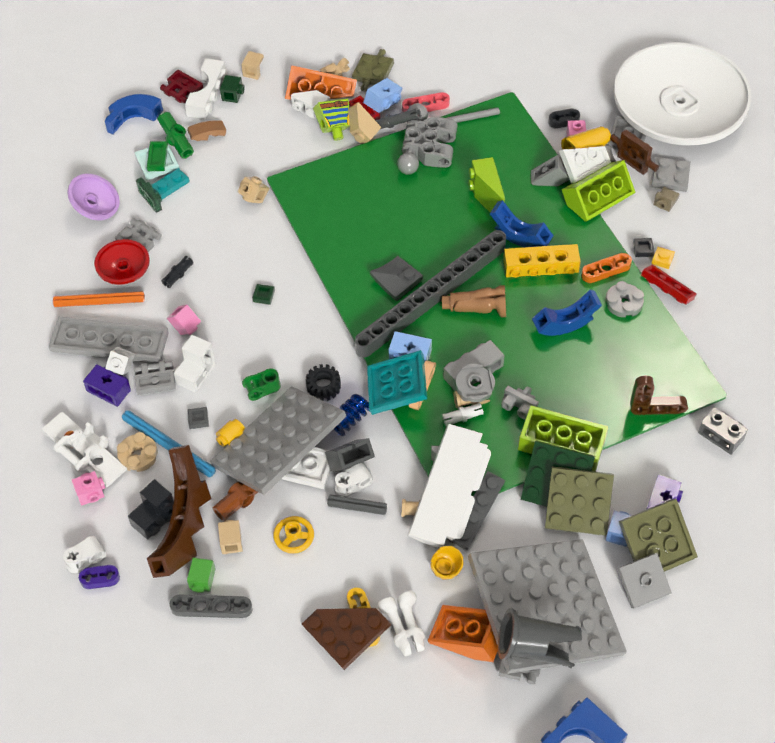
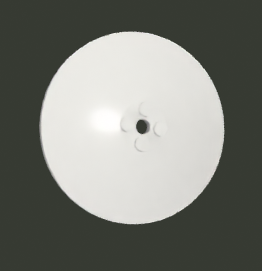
M664 43L642 49L623 63L615 79L614 98L617 108L624 119L644 135L670 144L701 145L723 139L741 126L750 108L751 89L744 73L726 56L695 44Z

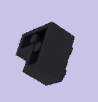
M155 479L139 492L142 503L128 515L131 526L147 540L151 536H155L164 524L170 522L173 512L174 500L172 493Z

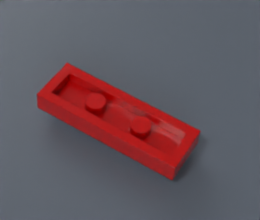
M653 264L643 269L641 276L646 278L649 283L655 284L664 293L670 294L678 302L685 305L693 301L697 293Z

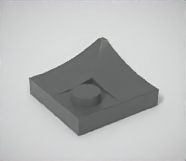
M399 256L389 263L370 271L371 277L395 301H398L423 280V275Z

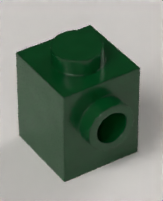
M225 75L220 88L222 101L238 103L241 94L243 95L245 90L241 77Z

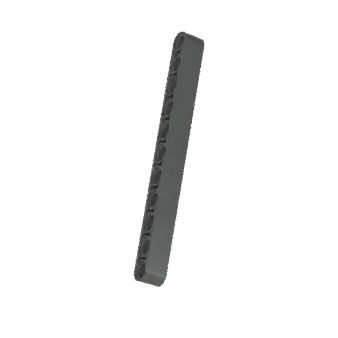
M500 230L491 232L355 337L356 354L363 358L370 356L391 340L395 331L401 332L440 302L442 296L449 295L504 252L506 234Z

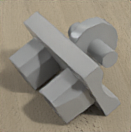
M507 386L502 401V408L511 411L513 406L519 408L517 415L526 420L530 405L537 407L538 401L534 400L535 396L530 394L531 388L528 386L524 390L520 388L515 390Z

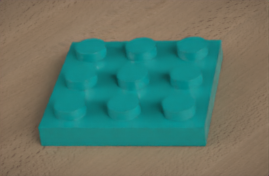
M421 350L367 366L369 411L372 415L427 399L424 354Z

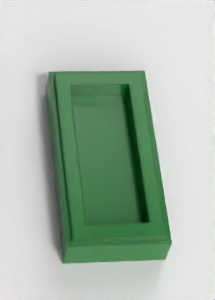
M150 141L147 171H165L168 150L167 141Z

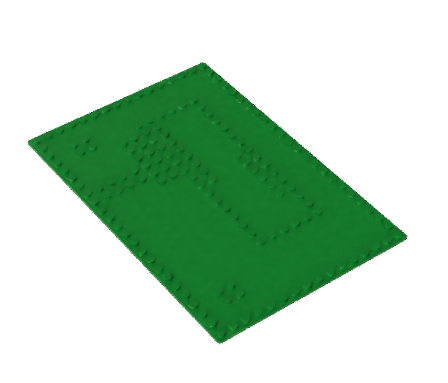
M513 92L441 116V118H448L499 108L500 110L498 115L458 122L456 139L451 143L439 142L453 147L452 163L449 167L425 166L419 161V167L416 172L408 175L402 173L398 169L397 161L400 155L403 154L402 147L406 131L404 129L267 178L271 190L354 342L355 337L491 232L496 231L497 223L490 215V212L474 197L473 190L469 189L468 180H471L469 168H472V160L493 157L505 196L504 203L515 217L525 223L538 224L544 222L554 235L547 246L578 245L581 261L579 273L521 276L516 278L506 277L503 252L451 292H467L486 287L495 289L500 285H505L506 317H500L496 309H493L490 313L455 312L454 308L453 311L451 309H442L441 300L400 332L432 339V350L428 361L435 362L436 368L427 390V399L423 400L419 410L409 408V405L391 409L428 477L434 463L431 460L432 446H440L447 427L444 421L451 419L443 420L442 414L458 410L454 402V390L444 379V367L448 363L461 358L463 354L473 351L481 343H486L489 340L504 354V366L492 373L495 378V386L490 398L486 399L490 400V402L481 404V408L474 410L483 409V415L467 419V422L464 423L460 421L451 424L482 433L480 443L488 445L487 449L491 451L483 478L487 471L506 480L499 493L525 483L532 456L530 453L518 450L520 435L525 420L517 415L519 408L513 406L511 411L502 408V401L507 386L515 390L518 388L524 390L527 386L530 387V394L535 396L534 400L538 401L537 407L608 426L603 450L722 401L727 396L722 386L650 284L641 276V272L633 260L628 271L594 283L583 281L581 275L584 266L620 253H628L600 214L588 221H584L567 206L561 189L572 184L570 180L560 186H537L531 184V170L558 154ZM506 239L505 249L523 248ZM399 256L421 273L423 280L398 301H395L371 277L370 271L389 263ZM605 265L602 266V269L609 271L611 267ZM620 281L631 284L644 293L642 309L635 316L626 315V317H618L607 308V292ZM589 290L596 292L602 306L592 314L594 319L588 324L562 335L548 336L538 333L532 318L544 307L553 310L564 309L576 303ZM622 298L621 301L625 302L628 301V299ZM392 339L370 356L363 358L367 366L389 360V347ZM644 375L651 376L654 382L652 397L683 396L687 399L688 410L680 414H633L631 412L630 400L636 378ZM480 382L473 384V386L477 387ZM472 404L464 405V406H461V407L465 408V407L471 406ZM472 491L471 496H474L476 491Z

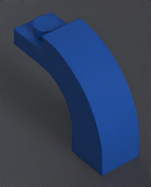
M134 94L115 101L108 107L110 115L105 119L107 132L114 134L126 120L134 117H143L155 121L163 112L161 99L146 94Z
M503 200L498 201L490 212V215L497 223L495 229L504 232L508 241L523 248L547 246L554 236L544 222L528 224L519 220Z
M589 290L576 303L567 308L553 310L544 307L532 320L539 334L548 336L562 335L575 331L594 319L592 314L602 304L596 292Z

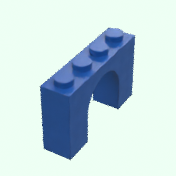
M586 698L583 702L577 701L571 708L572 713L568 717L564 715L556 723L557 728L552 733L548 731L541 738L542 743H561L569 736L581 735L591 739L594 743H625L628 734L589 698Z

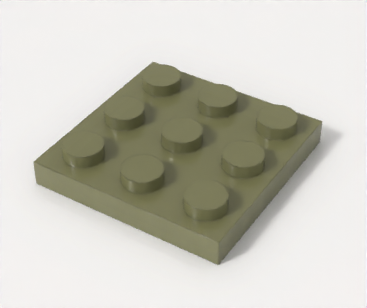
M552 466L545 528L607 536L614 474Z
M677 499L668 500L619 521L633 561L657 553L665 572L698 557Z

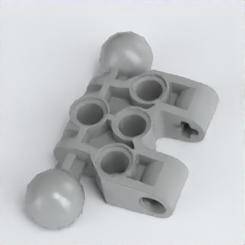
M420 103L411 105L407 111L419 108L421 114L418 115L422 116L420 119L411 120L407 123L402 147L403 154L400 155L397 161L398 169L406 175L412 174L417 171L419 161L425 166L449 167L452 163L453 147L439 142L451 143L456 139L457 123L451 119L434 116L427 119L428 111L424 105Z

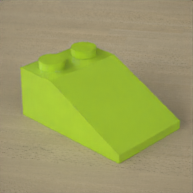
M491 157L472 160V168H469L471 179L468 180L469 189L473 190L474 197L491 212L498 201L503 200L505 202L494 159Z

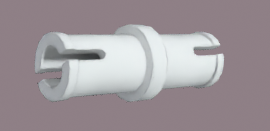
M477 403L465 408L459 407L456 411L442 414L443 420L451 418L444 421L445 426L460 421L464 423L467 422V419L483 415V409L474 411L481 408V404Z

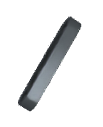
M180 594L172 597L169 603L172 613L175 616L246 618L250 616L253 610L251 600L244 596ZM179 602H182L183 605L180 607V609H177L176 606L179 604ZM189 602H191V610L188 608L190 606ZM198 602H205L207 604L205 609L200 611L195 609V605ZM220 602H225L228 606L224 611H218L216 605ZM231 603H234V607H233V610H234V611H231V610H232ZM242 604H246L244 611H240L239 608Z

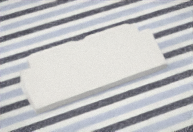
M451 424L447 425L407 536L434 548L444 546L446 538L450 540L462 538L475 502L471 493L480 488L491 456V451L487 449L488 445L480 443L482 433Z

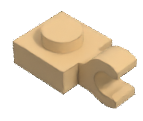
M343 58L337 65L332 63L320 69V72L343 77L342 73L350 70L347 65L349 61Z

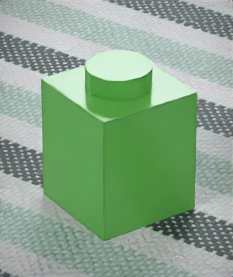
M192 559L187 578L190 590L197 593L211 591L216 570L213 560Z

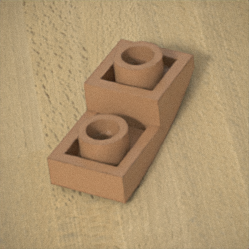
M223 121L201 122L189 126L187 129L191 140L208 141L209 135L225 136L227 131Z

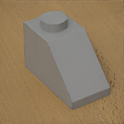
M559 155L531 170L532 185L560 186L570 180L562 158Z

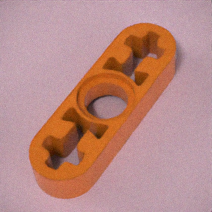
M620 253L583 267L581 277L587 283H594L630 269L632 258L626 253ZM602 266H610L611 270H603Z

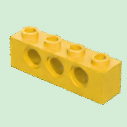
M577 244L504 249L503 261L506 277L516 278L521 276L579 273L581 261Z

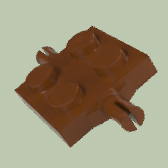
M624 130L621 133V138H618L615 134L611 135L610 141L618 147L617 157L624 160L625 163L644 175L648 172V168L654 172L659 169V165L651 160L653 148L628 130Z

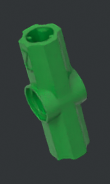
M164 112L159 115L157 119L166 133L165 140L167 143L175 147L181 158L186 159L192 156L194 150L185 137L186 129L176 123L170 112Z

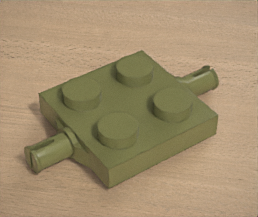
M380 49L377 55L363 53L352 74V79L363 83L360 87L362 91L366 92L369 85L377 84L388 77L394 65V58L384 57L386 53L384 49Z

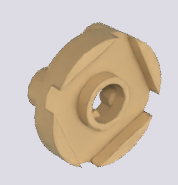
M142 432L125 438L117 446L119 462L128 471H145L153 466L158 454L156 444L152 438ZM136 450H141V451H140V452H141V455H139V456H138L137 454H135V455H132V454H133L134 451H136Z

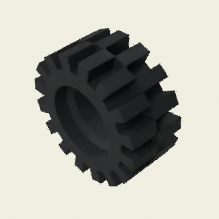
M319 364L320 368L314 366V371L310 369L309 374L306 375L307 392L309 395L320 398L322 401H324V398H327V401H329L330 396L334 399L336 393L339 394L340 375L338 370L335 371V367L332 366L330 369L328 364H326V367H323V364ZM320 379L331 381L329 385L323 387L316 384Z

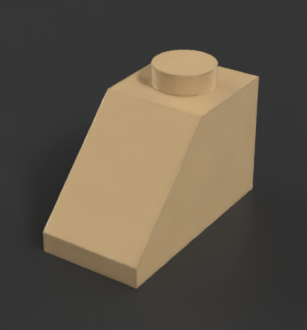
M359 102L348 109L350 133L360 144L369 142L381 129V126Z

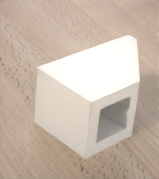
M317 90L293 93L291 95L292 108L317 120L313 107L318 102L330 101V97Z

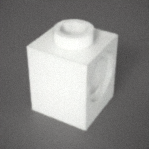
M120 347L113 349L110 352L105 369L120 375L126 374L130 371L135 353Z

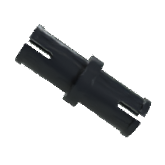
M184 256L161 280L162 284L165 287L167 286V288H171L179 278L181 279L188 268L193 265V260L190 257L188 258V256Z

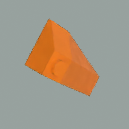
M291 65L285 99L291 100L293 93L314 90L329 96L330 99L354 96L357 80Z

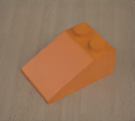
M442 605L428 642L474 660L494 662L498 645L486 610Z

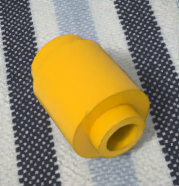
M237 419L229 420L216 432V441L222 447L230 445L232 440L243 434L245 427Z

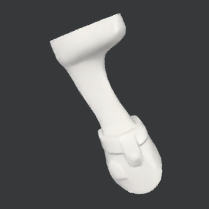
M413 591L402 593L397 599L406 622L407 630L404 629L394 598H385L377 604L379 611L390 618L396 634L394 636L395 645L404 656L411 655L408 638H412L417 653L425 650L424 632L421 628L417 627L412 613V606L417 599Z

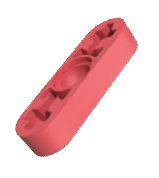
M441 92L408 98L402 102V111L406 112L409 106L417 103L422 104L423 102L430 103V105L425 106L428 112L446 109L449 107L450 97L447 93Z

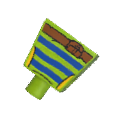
M348 99L318 102L313 107L322 132H332L334 141L342 140L344 138L342 131L350 126Z

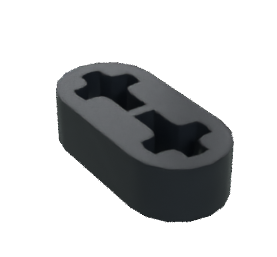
M577 109L552 112L549 115L548 124L552 128L567 127L568 121L580 120V112Z

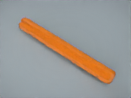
M143 291L53 297L54 307L138 303L145 301Z

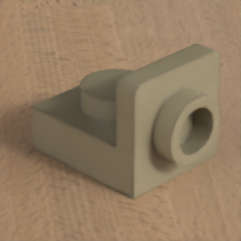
M663 187L661 192L656 193L654 205L670 212L679 199L680 194Z

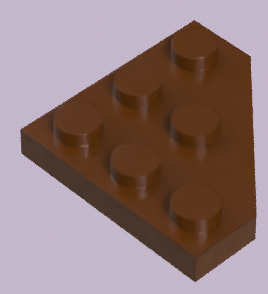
M376 608L316 609L302 623V626L345 670L391 626V623Z

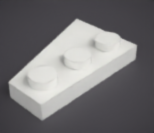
M605 146L559 150L571 183H576L611 163Z

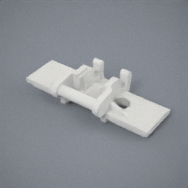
M61 412L44 426L42 431L56 443L54 450L57 453L60 452L75 465V469L78 472L86 470L89 473L95 471L97 478L102 477L107 488L127 468L106 450L109 439L105 435L101 437L94 433V426L90 422L85 424L86 428L83 430L66 414ZM74 448L83 458L80 460L69 449ZM95 458L103 459L100 465L92 463Z

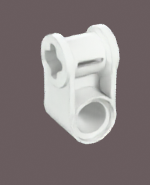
M359 463L336 475L335 493L338 496L348 497L361 489L369 487L373 483L374 478L363 463Z
M94 536L88 537L79 544L68 548L63 554L67 570L73 574L80 573L83 569L99 563L106 556V552Z

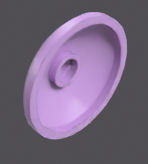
M82 174L75 177L68 186L67 194L71 205L78 213L89 219H109L119 208L120 199L116 189L110 182L100 176Z

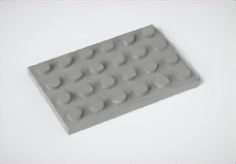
M291 386L246 427L240 437L232 440L230 445H227L210 463L219 471L265 495L346 417L345 411Z

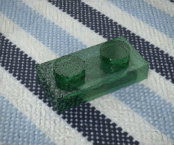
M142 177L137 179L138 192L156 213L161 211L162 199L160 195L155 193L149 182L146 183Z

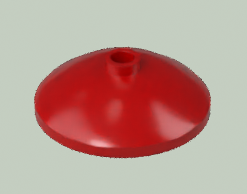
M129 239L116 240L106 244L99 250L94 261L98 276L102 280L116 285L128 284L138 280L146 273L150 264L147 249L139 242Z

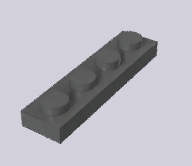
M487 471L480 488L473 496L475 502L462 538L449 540L450 542L468 551L506 480Z

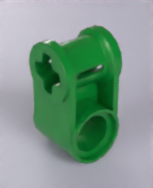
M271 368L255 375H250L242 381V385L247 389L248 398L251 401L276 393L281 388L279 374L277 370Z

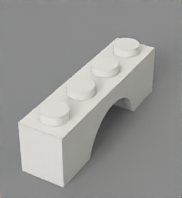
M205 58L201 67L202 81L207 86L198 92L189 94L185 103L187 117L206 120L208 114H211L212 105L216 102L217 93L221 88L225 75L228 73L224 61Z

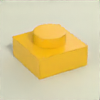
M657 247L651 264L669 269L675 252Z

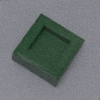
M257 284L252 297L253 302L271 305L275 287Z

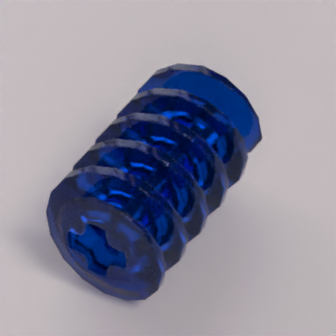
M353 394L350 399L345 401V404L340 406V409L345 411L346 417L334 430L340 436H344V430L348 432L351 430L349 424L355 426V420L359 422L362 420L360 415L364 417L367 415L366 410L369 411V402L364 397Z

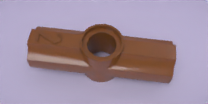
M236 482L230 487L228 494L212 507L213 511L220 520L226 521L238 509L249 506L258 491L241 482Z

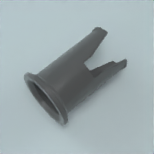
M509 608L503 616L499 630V658L506 660L509 656H515L572 668L575 664L569 661V653L549 644V641L555 643L581 641L582 630L579 626L519 616L516 610Z

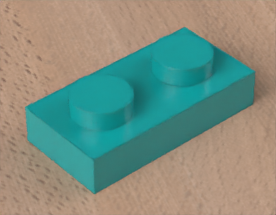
M177 168L150 186L151 190L163 200L190 181L189 177Z

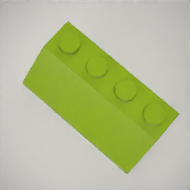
M624 160L611 162L580 181L561 189L567 206L584 221L590 220L636 193Z

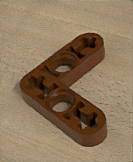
M644 375L636 378L630 400L631 412L633 414H680L688 410L687 399L683 396L652 397L654 382L651 376Z

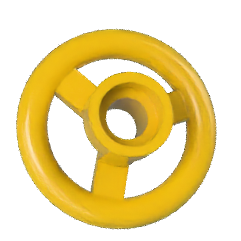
M299 516L286 517L274 529V542L284 552L299 553L311 545L314 539V529L305 518ZM299 523L303 524L308 532H302ZM285 526L286 539L281 542L279 534L282 527ZM307 539L298 547H289L292 541Z

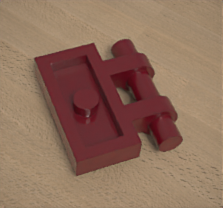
M177 70L167 78L169 85L162 84L160 90L165 95L174 97L177 102L185 104L188 99L187 95L198 92L204 87L202 82Z

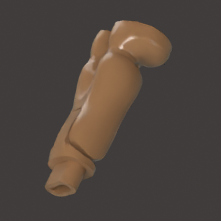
M500 285L495 289L486 287L474 291L450 293V296H442V309H451L453 311L454 308L455 312L490 313L493 309H496L500 317H506L505 285Z

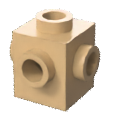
M256 176L244 177L237 192L247 202L263 203L270 188L264 185L262 180Z

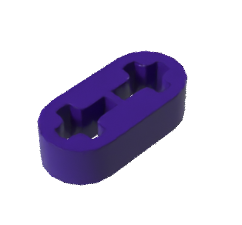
M105 565L85 568L79 573L78 578L83 588L95 589L116 585L120 580V574L115 566ZM112 572L111 579H107L109 573ZM88 575H91L90 581L86 582Z

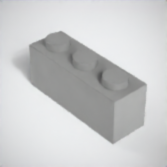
M491 340L481 343L473 351L467 352L458 360L448 363L444 367V379L456 391V376L465 365L480 364L487 371L490 370L493 373L504 366V354ZM473 379V380H472V383H470V384L473 385V384H475V383H477V382H476L475 379Z

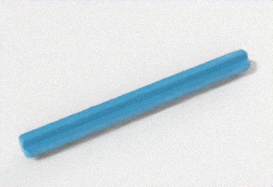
M126 410L122 414L123 421L149 436L165 449L169 450L173 447L182 446L131 411ZM191 452L197 470L207 477H212L216 472L215 467Z

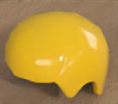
M453 546L440 547L431 558L430 566L432 572L443 580L453 579L463 568V555Z

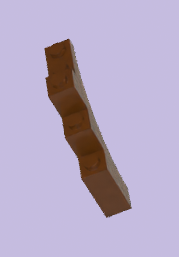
M189 445L173 447L168 450L174 476V504L170 524L162 542L147 557L153 578L170 576L195 558L197 552L191 536L205 527L199 507L211 500V495L206 480L200 481Z

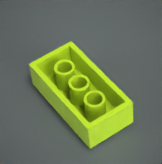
M530 405L520 435L518 450L532 454L535 441L537 440L595 456L592 471L596 472L608 426Z

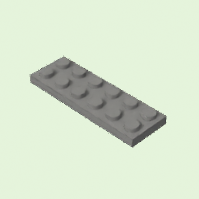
M58 317L49 344V350L52 352L109 358L110 352L120 347L135 353L134 361L159 363L162 359L169 332L168 328Z

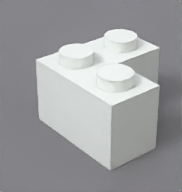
M191 335L182 345L181 350L184 360L175 368L174 377L177 385L196 393L216 363L212 344Z

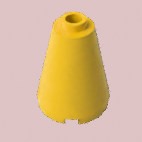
M600 126L565 137L561 140L562 150L602 147L610 141L611 134L607 128Z

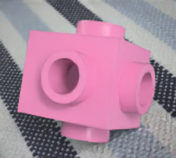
M95 471L72 479L81 506L96 502L104 497L102 489L106 487L102 477L97 478Z

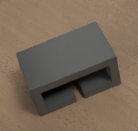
M369 438L357 439L325 452L330 471L345 470L375 457Z

